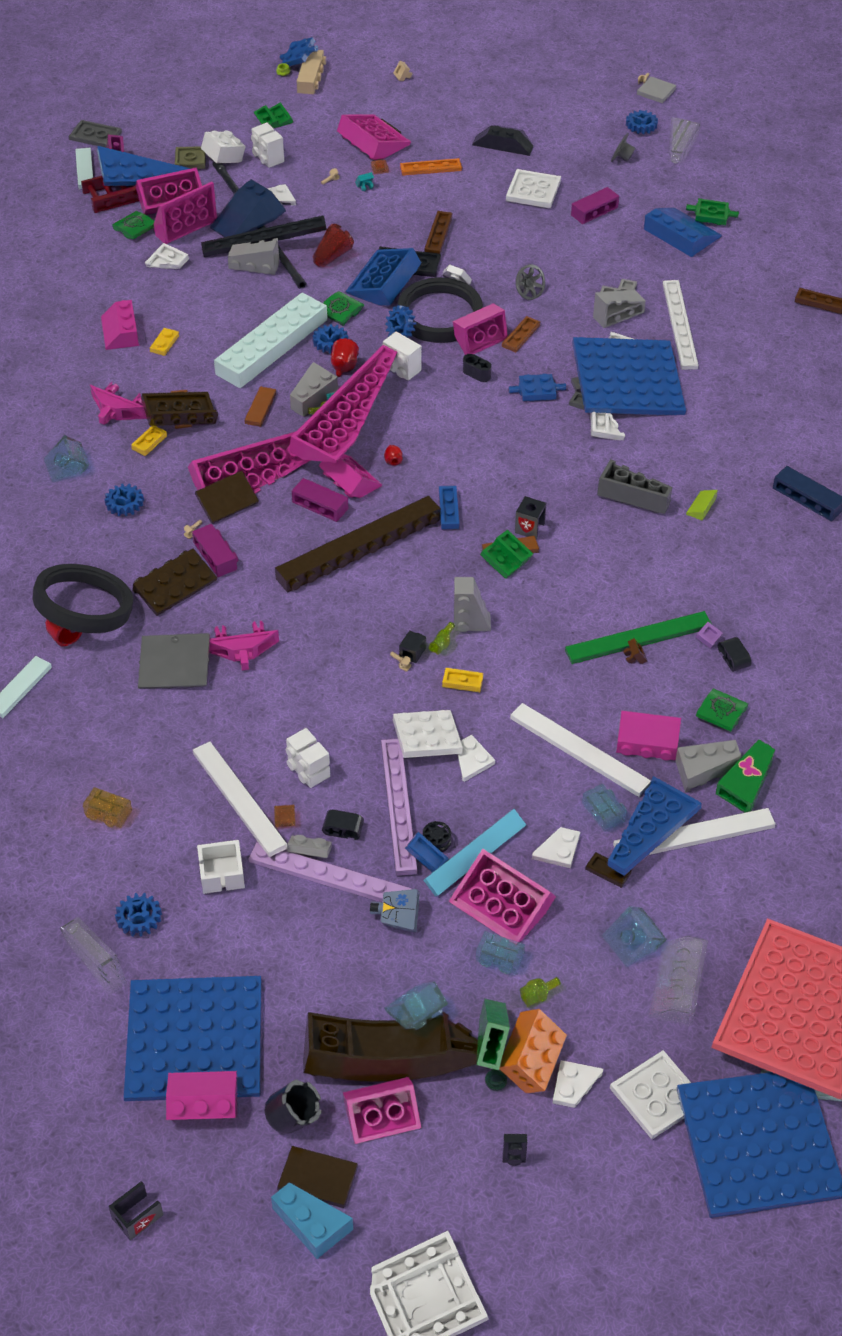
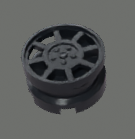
M433 821L423 828L422 835L441 852H445L450 847L451 829L447 824Z

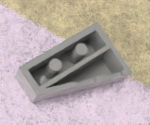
M278 238L268 242L262 240L255 244L249 242L232 245L228 255L229 269L275 275L279 265Z
M636 290L595 293L593 318L603 328L609 327L644 313L646 300Z
M313 362L290 394L291 410L304 417L327 400L326 394L338 390V377Z
M454 577V631H491L490 612L486 608L485 601L482 600L481 592L474 577Z
M736 740L677 748L675 762L685 793L691 791L696 786L706 784L707 781L724 776L740 760L741 754Z

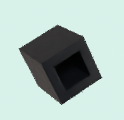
M409 630L399 645V656L403 658L408 656L410 662L417 663L426 649V636Z

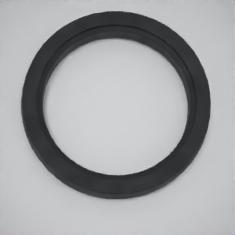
M444 277L428 278L415 282L402 292L398 300V305L409 307L414 300L423 295L449 293L466 300L472 307L473 312L483 308L482 299L472 286L462 281ZM416 322L413 325L415 331H411L413 337L427 342L448 343L457 341L454 335V327L433 328Z
M83 564L51 566L37 576L33 587L32 599L37 611L50 622L72 631L82 633L114 631L125 625L132 612L133 595L130 588L117 576L97 567ZM60 582L87 583L109 592L117 599L120 607L109 614H81L65 609L53 602L48 597L46 589Z

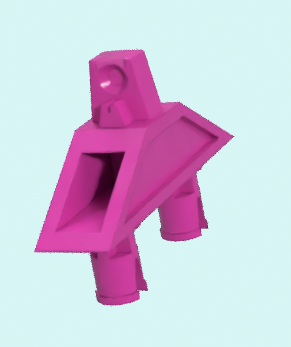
M110 382L105 390L90 385L91 395L100 409L98 415L99 423L105 425L111 419H147L140 393L133 401L115 395L119 390L116 383L113 385Z
M254 621L252 623L253 633L227 636L225 626L222 625L221 633L218 626L214 628L216 638L210 639L209 653L234 662L240 661L242 671L249 670L248 660L256 658L278 643L279 631H265L263 621H260L259 628Z

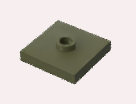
M201 146L176 147L175 165L191 169L196 167L197 169H205L206 153L201 149Z

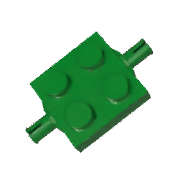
M698 198L696 205H686L687 211L695 212V221L702 223L726 225L729 217L738 218L739 211H731L729 209L728 202Z

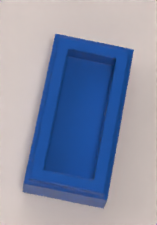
M419 832L413 836L405 847L410 854L432 873L449 860L446 855Z

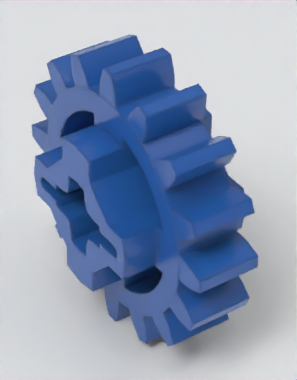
M647 110L634 111L626 117V126H628L627 129H631V132L636 131L637 134L640 132L645 134L647 132L650 134V131L654 132L657 129L658 118H656V115H652V112L647 113Z
M398 305L393 307V311H389L390 316H386L388 322L385 323L388 326L386 332H390L388 337L394 332H398L407 338L412 337L411 331H415L413 325L416 322H413L415 316L412 315L413 311L409 310V307Z
M332 324L328 327L326 325H323V328L318 327V331H314V335H312L314 347H317V350L322 349V353L328 351L329 354H331L333 343L336 340L348 339L347 331H344L343 327L339 329V325L333 327Z
M123 483L121 487L115 485L114 490L109 489V493L105 494L106 498L104 500L107 510H111V514L117 513L119 517L121 514H124L126 517L128 513L134 515L135 510L140 511V507H143L144 497L141 489L137 490L136 485L131 487V484L124 486Z
M135 893L134 898L128 895L126 896L127 901L121 900V907H116L117 914H115L118 928H123L124 934L130 931L132 937L135 933H139V936L142 937L144 931L150 934V928L157 929V923L161 922L160 915H162L159 902L154 901L153 896L147 898L146 893H143L141 897H138V894Z

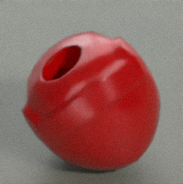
M389 445L386 448L384 458L387 464L399 465L403 460V453L398 446Z

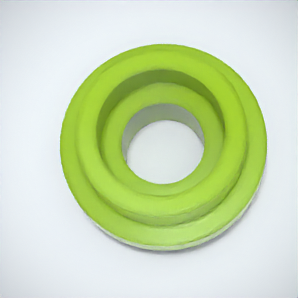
M281 63L277 66L276 73L278 75L285 76L290 74L291 70L288 64Z

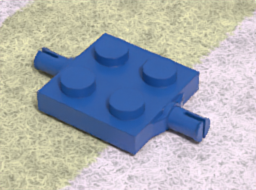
M304 38L303 40L292 42L288 51L285 54H280V59L283 60L282 63L289 66L304 63L312 52L319 50L317 45L314 46L316 42L314 38Z
M527 374L519 376V385L509 386L508 390L509 393H519L522 396V401L556 399V390H566V383L556 384L553 381L552 374Z

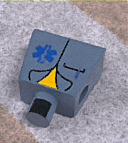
M418 889L384 892L383 902L371 901L370 914L381 915V923L383 925L416 933L420 892Z

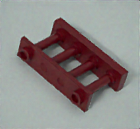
M102 176L81 181L83 194L90 193L93 197L91 198L94 213L140 201L136 186L130 188L120 186L122 190L113 192L111 189L113 186H104ZM105 189L107 194L99 196L96 192Z

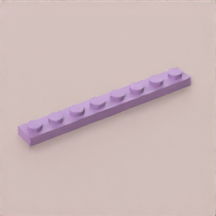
M398 739L381 740L396 876L417 874L416 858L405 849L413 838L402 750Z
M258 842L249 857L250 863L383 902L384 892L412 889L284 850L269 857Z

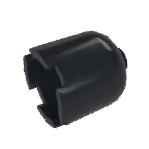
M295 1079L273 1093L265 1103L264 1112L268 1124L275 1131L285 1134L295 1132L318 1120L321 1115V1110H319V1100H321L317 1089L308 1081L304 1083Z

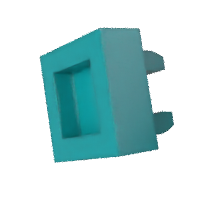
M373 173L359 175L355 181L356 186H361L362 191L366 190L365 185L373 189Z

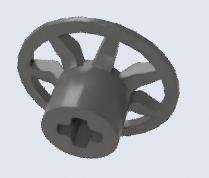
M629 133L619 143L611 158V162L617 156L626 161L631 158L636 148L626 142Z
M528 264L518 271L516 289L519 295L526 300H534L542 295L545 289V276L538 266ZM530 267L529 273L526 274L524 270ZM534 268L537 269L539 274L532 276L534 274ZM542 277V285L536 283V280ZM534 287L541 288L540 292L537 295ZM530 291L533 297H527L526 295Z

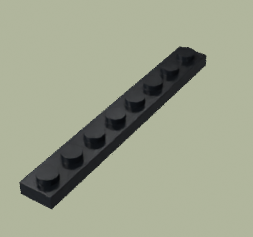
M324 215L204 241L201 242L204 257L228 253L232 245L249 242L255 244L262 240L268 242L276 238L280 241L325 231L327 227Z

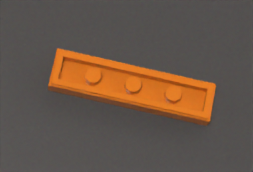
M460 158L400 163L402 176L462 171Z

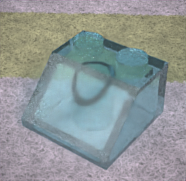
M66 435L60 439L44 458L52 482L80 476L90 465L81 442Z
M629 906L602 935L626 967L655 953L667 940L644 909Z
M433 981L416 985L384 1009L405 1029L415 1028L417 1030L426 1024L425 1020L429 1017L434 1018L443 1012L442 1008L448 1003L436 982Z

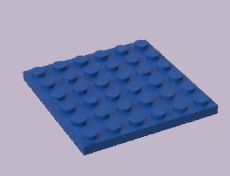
M573 337L572 345L585 413L685 415L686 407L670 340Z
M261 976L131 980L124 1102L166 1100L168 1073L237 1071V1097H260Z
M773 1072L677 1085V1094L684 1114L683 1117L710 1218L842 1198V1177L815 1089Z

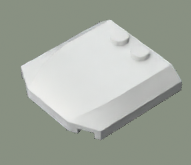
M449 1231L372 1267L370 1295L388 1336H456L489 1320Z

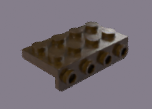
M208 392L142 393L141 396L149 426L216 424L218 411L214 410Z
M192 548L189 551H183L177 558L168 560L162 567L154 568L148 575L137 578L133 583L132 591L134 594L138 593L153 613L158 616L215 582L217 576Z

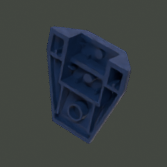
M250 179L233 194L210 228L223 237L250 232L276 220L286 212V209L272 191Z

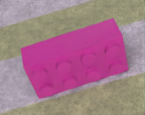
M197 167L140 179L136 182V190L143 214L145 215L157 213L159 205L202 186Z

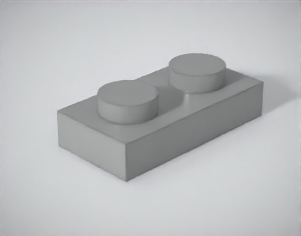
M292 835L287 844V852L327 858L331 851L332 842L326 841L323 838L312 839L306 838L303 835Z

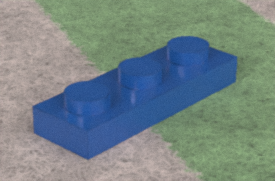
M439 486L441 529H459L457 486Z

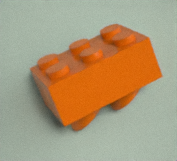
M540 1009L520 1012L503 1053L499 1069L525 1093L545 1091L567 1034Z

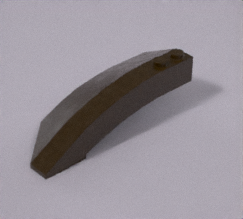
M443 1011L441 1015L403 1020L349 1019L308 1012L303 1054V1073L312 1076L331 1077L333 1079L368 1082L393 1081L406 1077L414 1080L440 1076L476 1065L478 1040L471 1035V1030L459 1022L454 1024L448 1019L449 1015Z

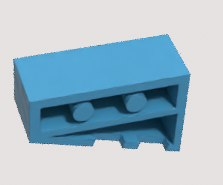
M288 1183L271 1197L272 1209L316 1259L354 1230L352 1217L291 1183Z

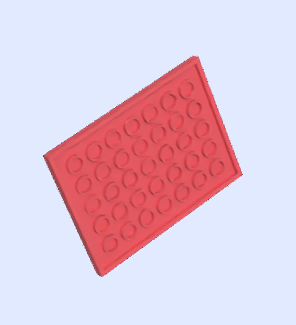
M767 918L711 1048L841 1100L842 946Z

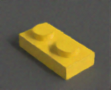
M163 328L150 346V352L165 356L179 337V331Z
M151 426L131 444L132 450L146 456L167 437V432L157 426Z
M445 668L442 687L480 692L483 673Z

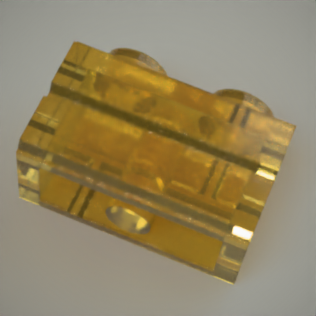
M96 787L92 789L83 803L84 813L87 818L103 821L109 827L116 826L121 828L132 812L131 800Z

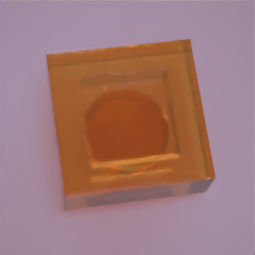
M386 160L371 161L374 175L389 173Z
M294 805L274 806L275 827L296 826Z

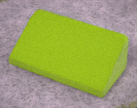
M718 490L700 491L686 515L703 521L717 499Z

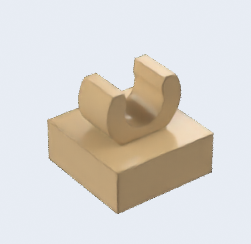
M399 61L393 72L399 81H404L405 78H410L413 74L409 72L410 68L403 61Z

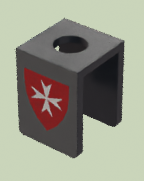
M525 496L516 511L515 533L526 537L535 536L537 539L538 524L545 525L547 503Z
M142 1181L108 1206L112 1220L130 1241L163 1216L161 1203L156 1201L129 1223L123 1219L122 1215L147 1196L145 1184Z

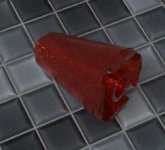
M334 223L327 228L313 254V262L316 266L325 267L352 249L354 240L347 230L343 231L340 229L342 226Z

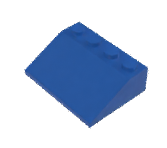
M674 207L655 208L645 215L644 230L690 257H693L722 237L720 233L699 221H695V219Z
M414 248L377 250L348 287L346 293L376 305H391L406 283L409 282L412 275L417 271L421 261Z

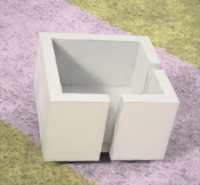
M268 123L252 128L253 155L257 156L262 164H265L268 168L283 163V137L277 131H274Z
M225 130L224 132H205L201 149L216 163L242 162L246 146L232 132Z
M394 332L383 341V345L397 351L396 358L390 368L392 372H396L399 377L409 381L421 371V345L398 332Z
M307 728L286 739L287 765L292 771L295 770L298 773V777L303 784L306 783L312 788L330 777L329 753L316 741V738Z
M239 840L197 845L203 894L220 892L223 887H226V891L245 888Z

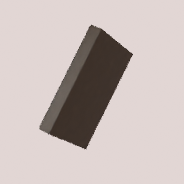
M243 471L195 491L199 503L212 524L259 502Z
M291 1146L277 1190L279 1191L288 1183H291L327 1204L345 1208L358 1163Z

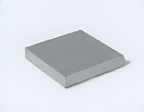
M650 76L637 90V95L663 103L676 90V85Z

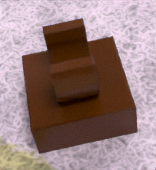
M633 638L628 641L630 648H626L623 651L626 656H629L626 658V661L631 664L636 660L640 664L647 662L644 650L637 640Z

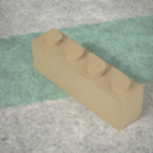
M324 50L312 52L306 61L302 63L297 78V93L315 94V90H318L321 73H323L324 65H326Z

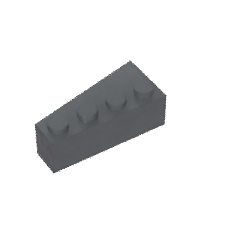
M610 459L599 478L597 495L665 514L670 505L673 487L653 478L649 480L643 473L638 472L636 474L629 471V467L616 465V461Z

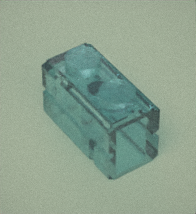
M600 784L594 787V789L584 792L582 804L604 832L625 822L626 808L622 803L617 802L611 789H607L604 784Z
M484 931L481 942L476 950V961L485 967L493 966L499 968L501 972L506 974H517L525 954V944Z

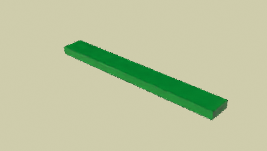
M705 611L569 645L565 647V652L571 664L622 652L626 648H630L628 641L633 638L641 646L699 632L707 622L711 623Z

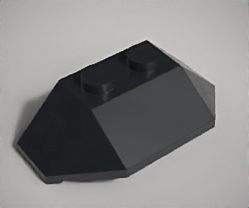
M499 125L489 126L476 135L472 146L530 156L533 149V144L524 130Z

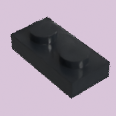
M504 1134L503 1163H508L512 1166L526 1163L527 1134Z

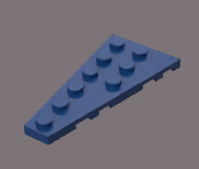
M97 146L104 186L136 185L137 180L191 169Z
M653 776L642 801L639 802L629 820L627 829H624L620 842L616 844L608 859V866L622 875L627 874L701 809L702 803Z

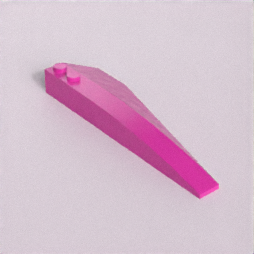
M382 345L291 436L289 452L304 460L336 463L355 443L396 358L397 351Z
M292 432L193 460L189 464L188 469L197 490L243 471L254 493H257L261 490L260 487L266 484L271 485L275 482L274 480L286 476L311 460H304L289 452L291 436L295 433Z

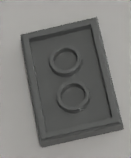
M81 120L68 137L72 141L106 148L108 134L119 136L122 133V128Z

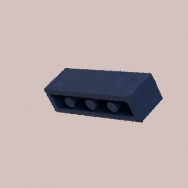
M786 466L775 476L774 490L832 522L842 512L841 495L791 467Z

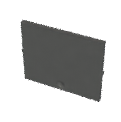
M210 634L142 636L138 689L207 687Z

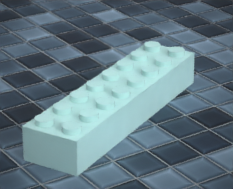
M300 293L214 360L215 374L238 388H242L327 321V305L304 293Z

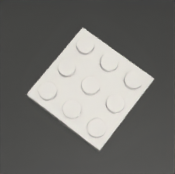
M517 169L507 192L506 201L551 208L561 182V176Z
M451 710L393 714V723L404 758L462 754L463 747Z
M663 1050L611 1083L610 1089L648 1136L654 1139L684 1119L680 1099L677 1094V1085L691 1082Z

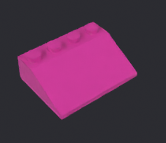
M374 114L342 115L337 132L343 138L348 139L352 145L360 148L361 152L368 154L369 158L373 160L385 159L411 144L410 140Z
M207 183L159 205L154 221L155 236L163 243L168 244L213 223L217 218L214 183Z
M482 849L449 902L517 946L546 914L556 896Z

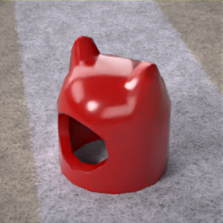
M339 339L333 343L330 360L336 370L337 377H340L344 372L353 370L357 364L359 347L356 342L350 339Z
M46 619V630L59 646H68L81 637L82 632L72 633L71 630L60 627Z

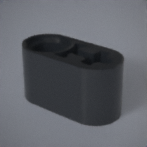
M475 354L464 355L463 373L480 382H488L491 379L492 364Z
M738 637L718 642V651L723 654V659L732 672L751 666L750 654Z
M333 809L328 810L322 832L329 836L346 839L350 837L358 840L364 818L356 813Z

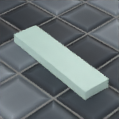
M91 148L76 149L79 189H82L81 181L93 178Z
M35 656L0 692L1 718H4L52 668L51 663Z

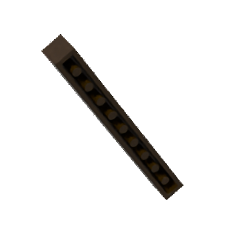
M428 495L275 567L276 580L287 593L297 590L302 585L312 583L323 575H329L332 571L343 568L355 560H360L365 555L375 553L384 546H390L393 542L401 538L404 539L416 531H421L426 526L436 524L441 517V508Z

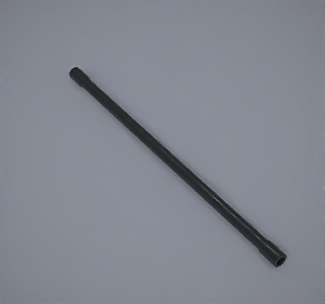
M214 161L213 167L234 194L239 189L228 174L224 165ZM264 225V226L258 228V230H259V229L266 228V226ZM278 245L279 260L292 277L296 286L299 289L305 287V280Z

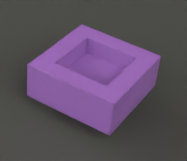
M707 622L697 633L696 638L711 649L723 633Z

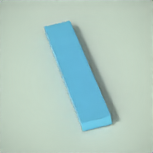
M515 809L511 810L423 881L432 893L438 896L468 872L482 849L492 853L525 827L526 823Z

